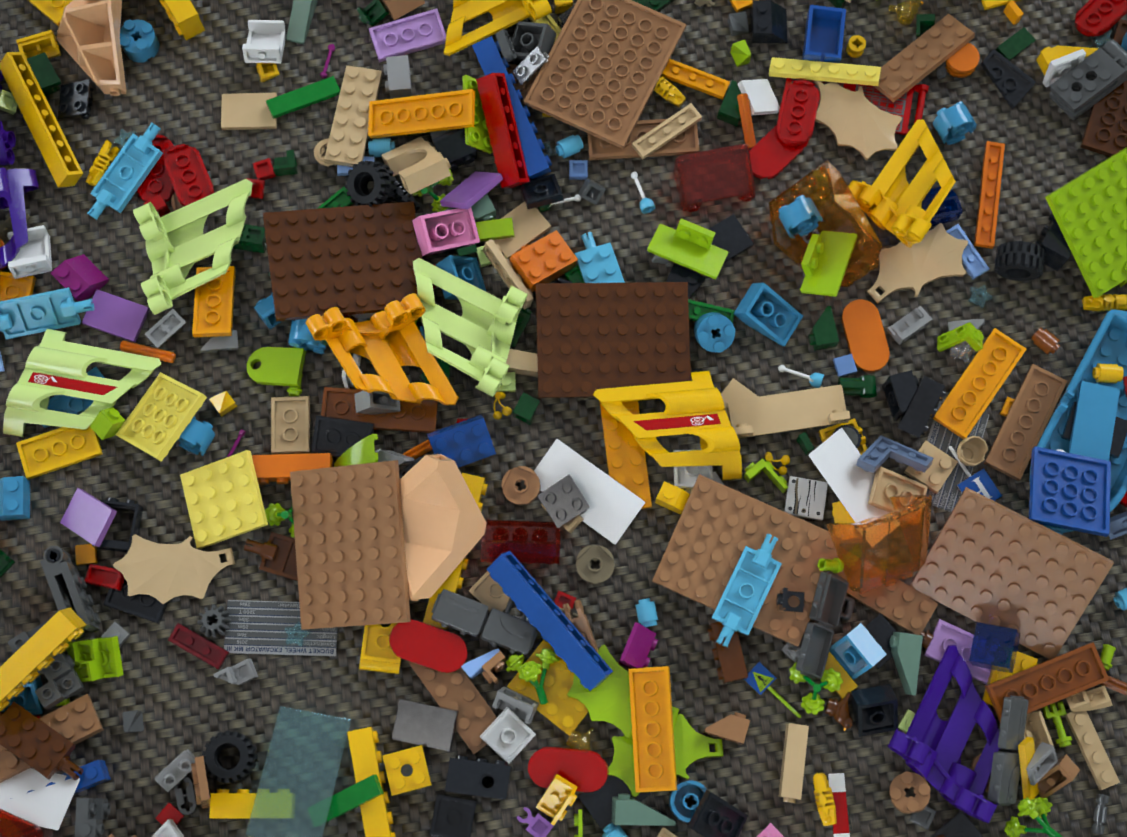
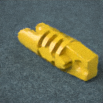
M660 77L654 91L666 101L680 107L685 102L686 97L668 80Z
M109 140L104 142L93 162V166L90 167L86 183L91 186H96L120 150L116 146L110 150L112 143Z
M1103 294L1097 298L1085 296L1082 299L1083 309L1090 311L1127 310V295Z
M816 773L813 775L814 795L823 826L836 824V807L832 789L829 787L826 777L827 775L825 773Z

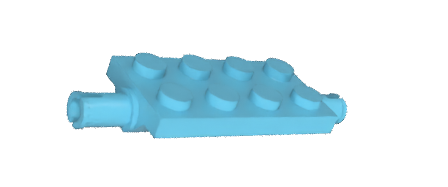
M151 122L143 136L140 135L138 137L135 134L130 136L90 194L96 197V202L87 212L88 215L98 220L103 210L109 206L121 214L163 154L162 151L152 145V141L161 131V128Z
M588 232V236L586 233L581 235L586 250L575 253V256L578 258L577 264L584 283H625L611 243L596 246L592 232Z
M70 288L0 301V331L3 332L5 339L45 332L47 329L55 330L79 325L81 323L79 313L94 311L95 306L94 303H91L93 302L91 298L75 302Z
M766 534L764 542L758 550L745 546L712 615V619L723 625L722 631L716 640L718 644H721L725 637L722 646H729L728 644L734 632L738 631L746 636L749 635L782 563L772 558L771 553L778 538L774 536L769 543L772 537L771 534Z

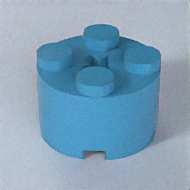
M139 19L126 20L120 29V44L128 58L138 63L146 62L151 57L154 58L159 51L160 43L152 25Z
M962 101L949 108L944 107L937 112L938 116L933 121L935 130L945 144L946 142L947 145L962 141L966 138L965 134L967 132L971 134L977 126Z
M805 195L798 196L794 200L795 202L784 205L778 210L780 213L779 219L790 238H795L794 235L797 234L800 237L809 234L819 226V220L823 221L813 200L806 198Z
M711 312L698 318L694 325V335L697 343L705 350L720 353L732 344L735 337V328L727 317L717 312ZM711 330H716L718 333L714 335L711 333Z
M307 319L292 320L288 340L289 345L296 348H304L306 352L311 350L318 354H324L327 342L326 340H314L305 324Z
M194 416L178 439L180 442L179 446L196 455L201 452V456H204L216 435L212 430L213 426L206 421L201 423Z
M692 780L678 784L677 790L671 791L669 796V807L672 814L678 820L689 823L707 790L706 787ZM690 796H692V801H694L695 804L691 805L690 807H687L685 799H688Z

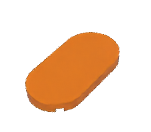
M863 299L854 300L844 308L841 316L848 348L853 356L856 367L868 373L877 372L887 364L890 356L881 317L873 303Z

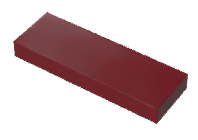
M177 623L168 638V641L219 670L229 654V651L180 623Z

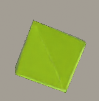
M746 40L732 44L730 53L736 66L740 67L749 64L752 54Z

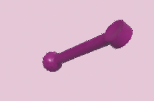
M333 44L328 46L329 52L324 69L320 73L321 78L327 77L326 72L332 52L335 51V45Z
M240 430L227 457L232 456L246 431Z

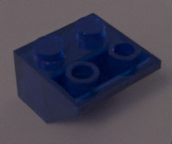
M941 187L930 189L922 201L921 208L926 211ZM952 189L930 221L932 226H936L939 223L944 224L956 221L963 213L958 196Z

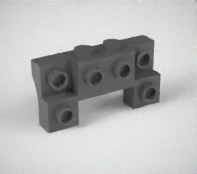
M43 622L29 632L24 631L9 640L8 644L13 653L24 645L46 622ZM65 652L54 656L53 659L55 661L46 669H42L48 683L35 691L41 704L47 710L85 690L83 683L73 668L75 662Z
M76 798L75 837L103 836V820H107V815L110 814L111 810L108 799Z

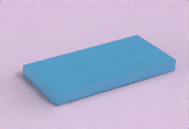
M1086 381L1080 382L1068 453L1109 461L1120 389Z

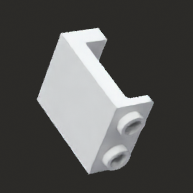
M248 20L249 33L247 43L243 44L242 47L245 63L281 64L286 39L284 21Z
M44 225L27 228L28 243L20 248L17 256L12 261L8 262V268L15 279L52 271L50 235ZM13 232L7 233V237L10 240L13 236Z

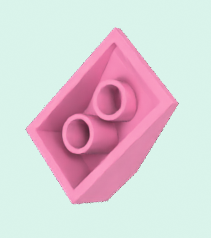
M471 207L469 209L457 208L421 215L412 220L422 257L480 243Z

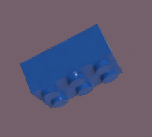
M818 5L809 6L802 60L840 63L846 9Z
M482 415L427 434L434 455L442 454L454 460L458 468L496 454Z

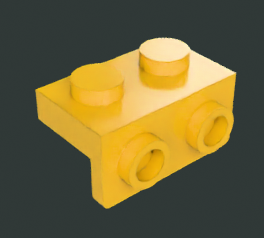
M556 774L535 808L553 818L551 824L554 826L558 820L562 821L567 813L566 807L568 805L572 806L575 802L577 786Z

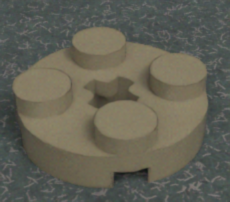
M590 545L579 552L576 560V570L579 577L586 583L598 585L606 582L613 574L615 566L614 557L606 547ZM592 560L595 561V562L598 560V561L600 562V563H599V567H600V568H599V569H596V568L592 569V568H591V565H592V564H591L590 562H591Z

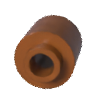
M1039 328L1031 338L1034 341L1033 344L1047 355L1050 352L1054 354L1060 347L1058 344L1060 340L1047 329Z

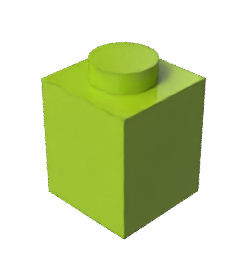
M114 407L101 410L90 425V428L101 440L115 436L125 422V419Z

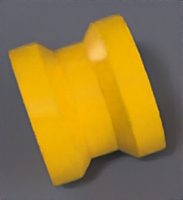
M859 35L852 36L848 41L846 53L852 58L862 56L866 47V40Z

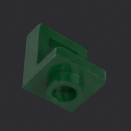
M373 0L364 9L361 7L357 8L360 14L359 19L364 24L375 26L389 14L381 0Z

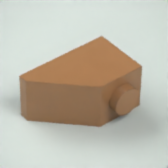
M735 712L734 715L730 714L706 727L703 733L742 745L745 741L750 720L746 719V715Z
M1067 754L1058 759V762L1038 782L1039 795L1042 798H1047L1073 781L1079 773L1080 769Z

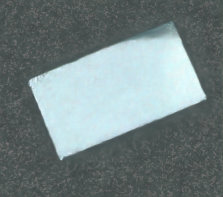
M280 706L246 836L323 837L351 719Z

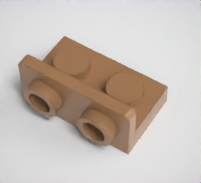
M501 651L482 666V675L489 684L493 682L497 685L499 683L493 672L498 673L506 666V657Z

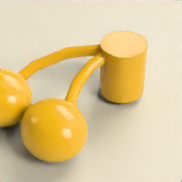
M496 392L493 417L497 420L502 418V414L509 416L512 413L510 407H505L500 402V399L506 397L504 392ZM497 399L499 404L503 407L502 413L500 411H496L495 409V403Z
M771 452L765 453L766 461H769L771 464V461H781L783 465L790 463L788 455L782 456L780 460H773ZM781 466L779 469L774 467L781 475L787 473L785 466Z

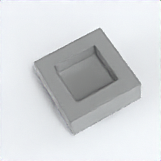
M114 622L101 637L118 636L120 648L131 635L117 622Z

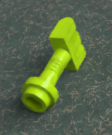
M1060 701L1057 702L1059 710H1057L1055 703L1050 704L1051 712L1048 706L1043 707L1042 710L1046 720L1053 719L1059 737L1055 742L1057 745L1059 744L1060 748L1072 745L1071 736H1066L1060 716H1065L1067 713L1063 702Z

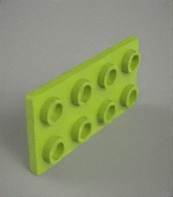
M464 75L462 76L463 90L473 89L475 91L474 127L465 128V143L491 154L493 150L486 127L477 81L473 77Z
M682 218L676 230L659 224L647 248V251L713 279H717L728 255V251L712 245L716 232Z
M822 231L820 235L812 234L801 263L805 273L800 288L801 293L837 296L858 238L857 234Z

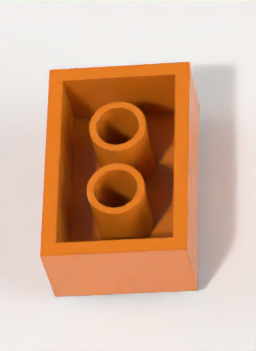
M556 230L512 254L509 261L516 274L518 273L521 276L525 287L534 292L536 291V283H550L555 278H559L575 267L578 258Z

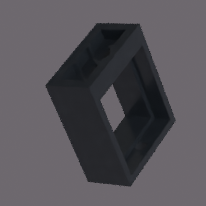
M116 498L100 500L112 509L133 511V523L129 542L103 539L100 547L92 546L100 550L128 553L132 543V536L135 534L139 536L143 507L135 500H126V503L119 502V499Z

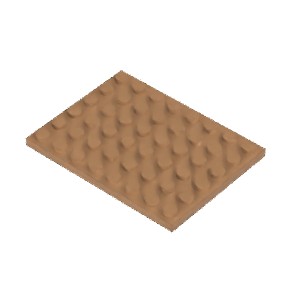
M577 0L548 54V62L543 64L526 95L524 105L624 149L686 29V24L632 0Z
M398 460L290 472L301 630L411 622Z
M699 474L652 582L715 610L745 546L758 550L761 548L766 534H771L772 537L769 543L774 536L778 538L771 553L772 558L782 563L753 627L799 647L807 624L810 621L809 614L820 573L822 572L818 568V561L821 558H836L844 538ZM783 588H788V591L804 592L803 612L779 611V605L776 604L777 593H780V590ZM789 597L788 604L791 607H797L799 605L798 597Z
M965 487L913 578L910 587L1051 659L1056 657L1114 562Z

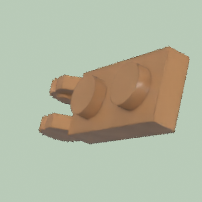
M574 601L578 617L573 618L569 604H563L565 616L598 653L599 651L587 616L584 614L581 601Z

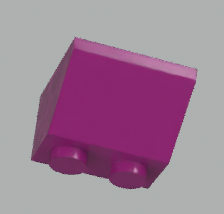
M84 254L64 260L51 272V275L64 288H70L72 296L77 302L88 300L95 294L96 289L100 290L110 281Z
M635 622L619 664L631 669L647 668L651 659L647 657L649 651H654L658 642L655 639L656 633Z

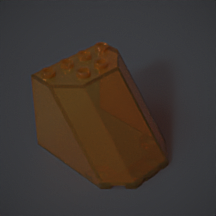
M828 160L769 202L774 244L801 269H803L801 263L808 244L799 234L794 235L795 238L789 237L779 219L780 213L778 211L782 206L795 202L794 200L801 195H805L806 198L813 200L823 218L822 222L818 221L819 226L817 228L820 234L822 231L855 233L858 236L840 287H849L853 282L861 279L868 272L878 267L882 243L842 175ZM812 232L809 233L810 237L808 238V240L811 238L813 234Z
M931 495L892 496L890 500L894 511L881 517L868 518L858 523L827 524L838 558L844 563L843 571L851 591L862 594L870 591L872 588L884 585L889 587L896 584V580L900 578L907 579L912 577L914 572L922 568L927 561L932 506Z

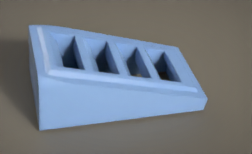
M492 650L464 663L461 668L473 680L483 671L482 666L500 650Z

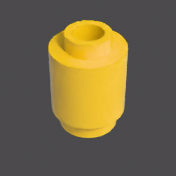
M1098 363L1092 370V377L1097 383H1117L1123 380V367L1117 364Z

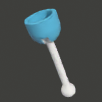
M632 172L631 178L635 180L642 197L639 204L641 212L643 214L650 213L656 208L652 199L645 197L637 178L638 173Z
M784 365L778 367L780 372L785 371L809 379L810 385L815 388H820L824 378V374L817 372L809 376L788 369Z

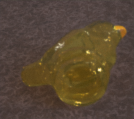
M906 0L898 5H889L888 9L897 13L900 24L908 25L912 23L914 15L924 2L921 0Z
M591 727L583 734L580 731L572 730L566 744L571 749L590 750V736L595 728Z

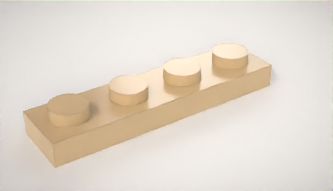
M690 103L634 141L632 147L643 160L702 120V116Z
M492 239L485 242L484 254L509 289L512 285L528 294L522 308L524 310L529 308L534 299L531 290L525 287L521 276L513 270L511 262L504 257L500 246L495 244Z
M1087 711L1067 713L1065 715L1066 720L1099 790L1120 783Z

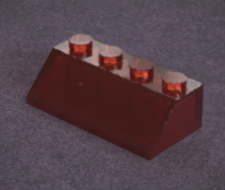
M485 520L487 524L485 534L481 538L480 562L493 563L502 553L511 551L520 563L559 564L560 528H557L554 522Z

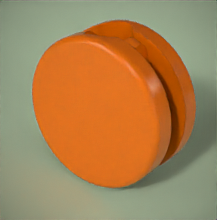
M967 43L945 61L947 72L957 78L970 76L975 71L980 60L977 48L971 43Z

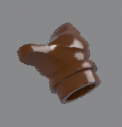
M847 692L844 698L839 701L836 698H829L825 708V714L834 717L835 721L843 726L844 731L853 726V719L848 706L851 692Z

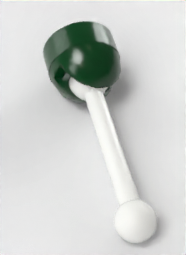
M577 194L574 197L565 198L564 201L540 206L538 210L541 213L548 211L553 204L569 201L579 202L581 197Z

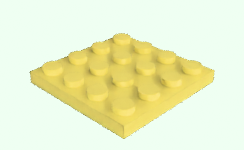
M160 372L116 433V436L162 462L196 412L202 407L207 397L199 391Z
M245 450L180 475L197 549L208 547L268 525L251 451Z

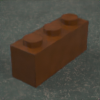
M711 623L707 633L709 640H713L714 644L712 655L714 661H718L719 668H716L718 679L722 680L723 684L747 679L748 674L738 632H734L728 644L729 646L725 647L722 646L725 637L721 644L716 642L723 628L722 623Z

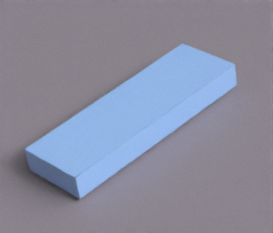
M959 224L946 230L948 234L956 239L968 241V245L962 254V264L972 280L989 271L990 268Z

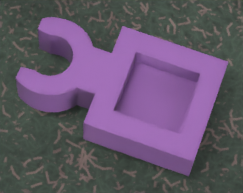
M524 807L523 809L528 813L526 819L517 816L518 821L528 823L529 825L525 830L534 837H546L554 826L539 813L534 818L531 811Z

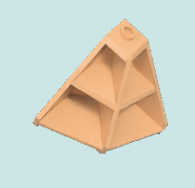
M73 0L64 7L57 30L58 43L104 94L112 96L126 94L120 44L122 0Z
M442 454L425 455L400 479L410 601L431 598L485 534L487 523L454 460Z

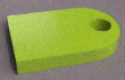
M262 347L253 352L249 357L247 373L251 379L261 385L299 387L306 351L304 348ZM256 362H261V366L258 369H253Z

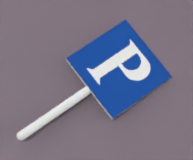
M949 446L951 453L968 477L957 485L961 493L967 487L993 501L1002 496L984 468L971 476L965 465L958 459L954 448Z

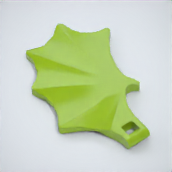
M601 645L598 654L613 672L591 691L580 683V679L574 673L573 685L567 695L579 700L586 706L591 721L611 723L619 728L626 738H630L632 736L629 672L616 662L606 645ZM672 706L674 726L679 709Z
M683 714L677 715L673 726L676 776L688 780L689 776L686 774V768L700 759L723 757L722 739H713L696 732ZM613 736L611 740L614 746V756L612 763L608 767V775L623 780L630 789L632 797H637L641 792L636 793L632 736L630 738ZM709 745H715V752H710Z

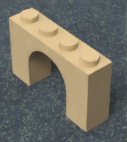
M418 137L381 155L385 165L390 167L389 170L393 171L394 174L392 176L399 174L404 188L410 195L451 176L449 171L451 165L448 159L443 158L441 152H437L436 148L432 147L429 141H425L422 137Z

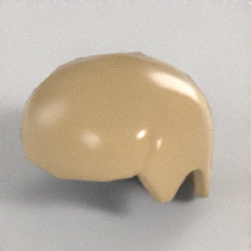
M979 436L963 439L957 448L958 459L966 466H977L985 460V454L988 452L986 441Z

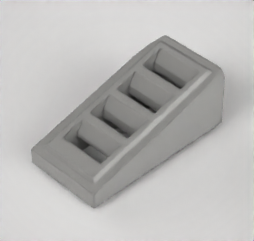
M1042 742L1035 751L1026 768L1031 785H1036L1058 762L1053 745Z

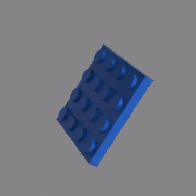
M1034 446L1031 454L1029 519L1043 525L1107 537L1110 534L1111 461Z

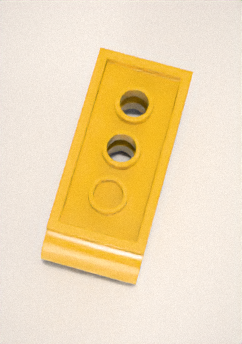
M391 623L388 627H383L380 624L365 625L359 670L399 674L401 658L394 654L389 643L390 632L398 623Z

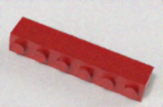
M491 73L476 79L490 144L495 158L494 162L498 173H501L503 180L500 182L501 188H513L530 182L505 74Z

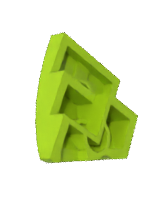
M371 434L351 446L336 460L334 467L378 462V453L375 452L374 442L378 439L377 434Z
M118 636L78 640L68 643L70 646L66 651L75 662L73 668L81 682L124 675Z

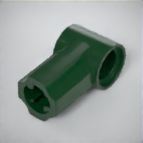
M864 375L859 378L838 379V385H842L844 395H859L861 398L877 396L876 376Z

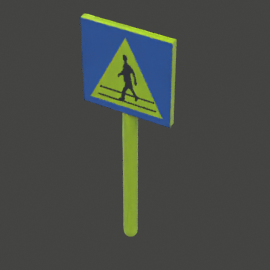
M758 662L748 673V678L744 680L759 695L768 689L800 719L801 715L770 686L777 678Z

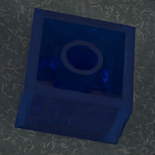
M977 622L969 658L970 663L973 666L1013 674L1020 633L1017 629Z

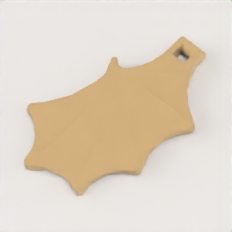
M814 80L820 92V104L815 122L822 123L830 128L838 146L855 148L862 154L865 160H868L874 153L879 151L897 150L898 145L894 134L898 124L902 121L901 116L890 114L872 104L864 96L862 86H859V90L854 92L843 88L837 82H829L824 85L823 81Z
M939 223L934 229L927 232L921 242L913 244L911 248L900 242L891 248L879 249L877 252L880 264L879 275L875 284L867 291L877 304L889 294L903 289H912L915 292V297H918L921 288L932 281L945 277H963L966 271L962 264V254L968 245V241L951 236L946 232L943 224ZM880 288L884 293L880 295L876 289Z
M135 534L132 536V543L128 553L122 559L116 561L113 566L123 574L127 581L128 596L130 597L138 594L150 595L162 604L182 595L203 599L212 578L225 567L235 564L232 548L206 552L191 546L190 542L193 538L191 536L179 544H159L143 539ZM225 554L227 562L221 563L219 555Z

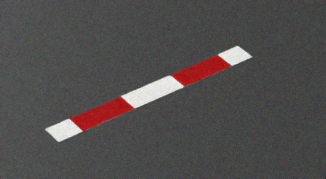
M844 773L828 774L829 787L832 789L836 807L837 823L833 824L834 837H850Z

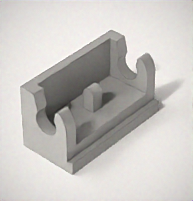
M919 306L886 330L898 345H901L928 326L933 319Z
M172 309L145 333V336L156 348H159L186 322Z
M503 686L497 691L492 708L504 710L508 707L520 719L525 720L524 723L531 724L539 703Z

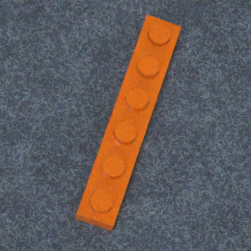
M990 141L985 143L974 246L993 249L995 244L1005 144Z

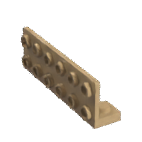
M842 385L728 401L731 426L734 428L738 439L848 423L850 420V413L846 411Z

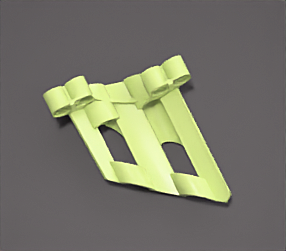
M248 179L239 181L162 217L159 216L151 202L133 210L134 216L140 224V231L146 240L148 257L152 262L153 275L150 279L142 282L141 287L148 298V305L154 315L172 308L173 299L227 272L232 261L231 253L233 246L239 243L246 220L245 205L252 192L253 183ZM229 206L226 214V224L203 234L208 215ZM214 255L212 268L185 280L196 262Z

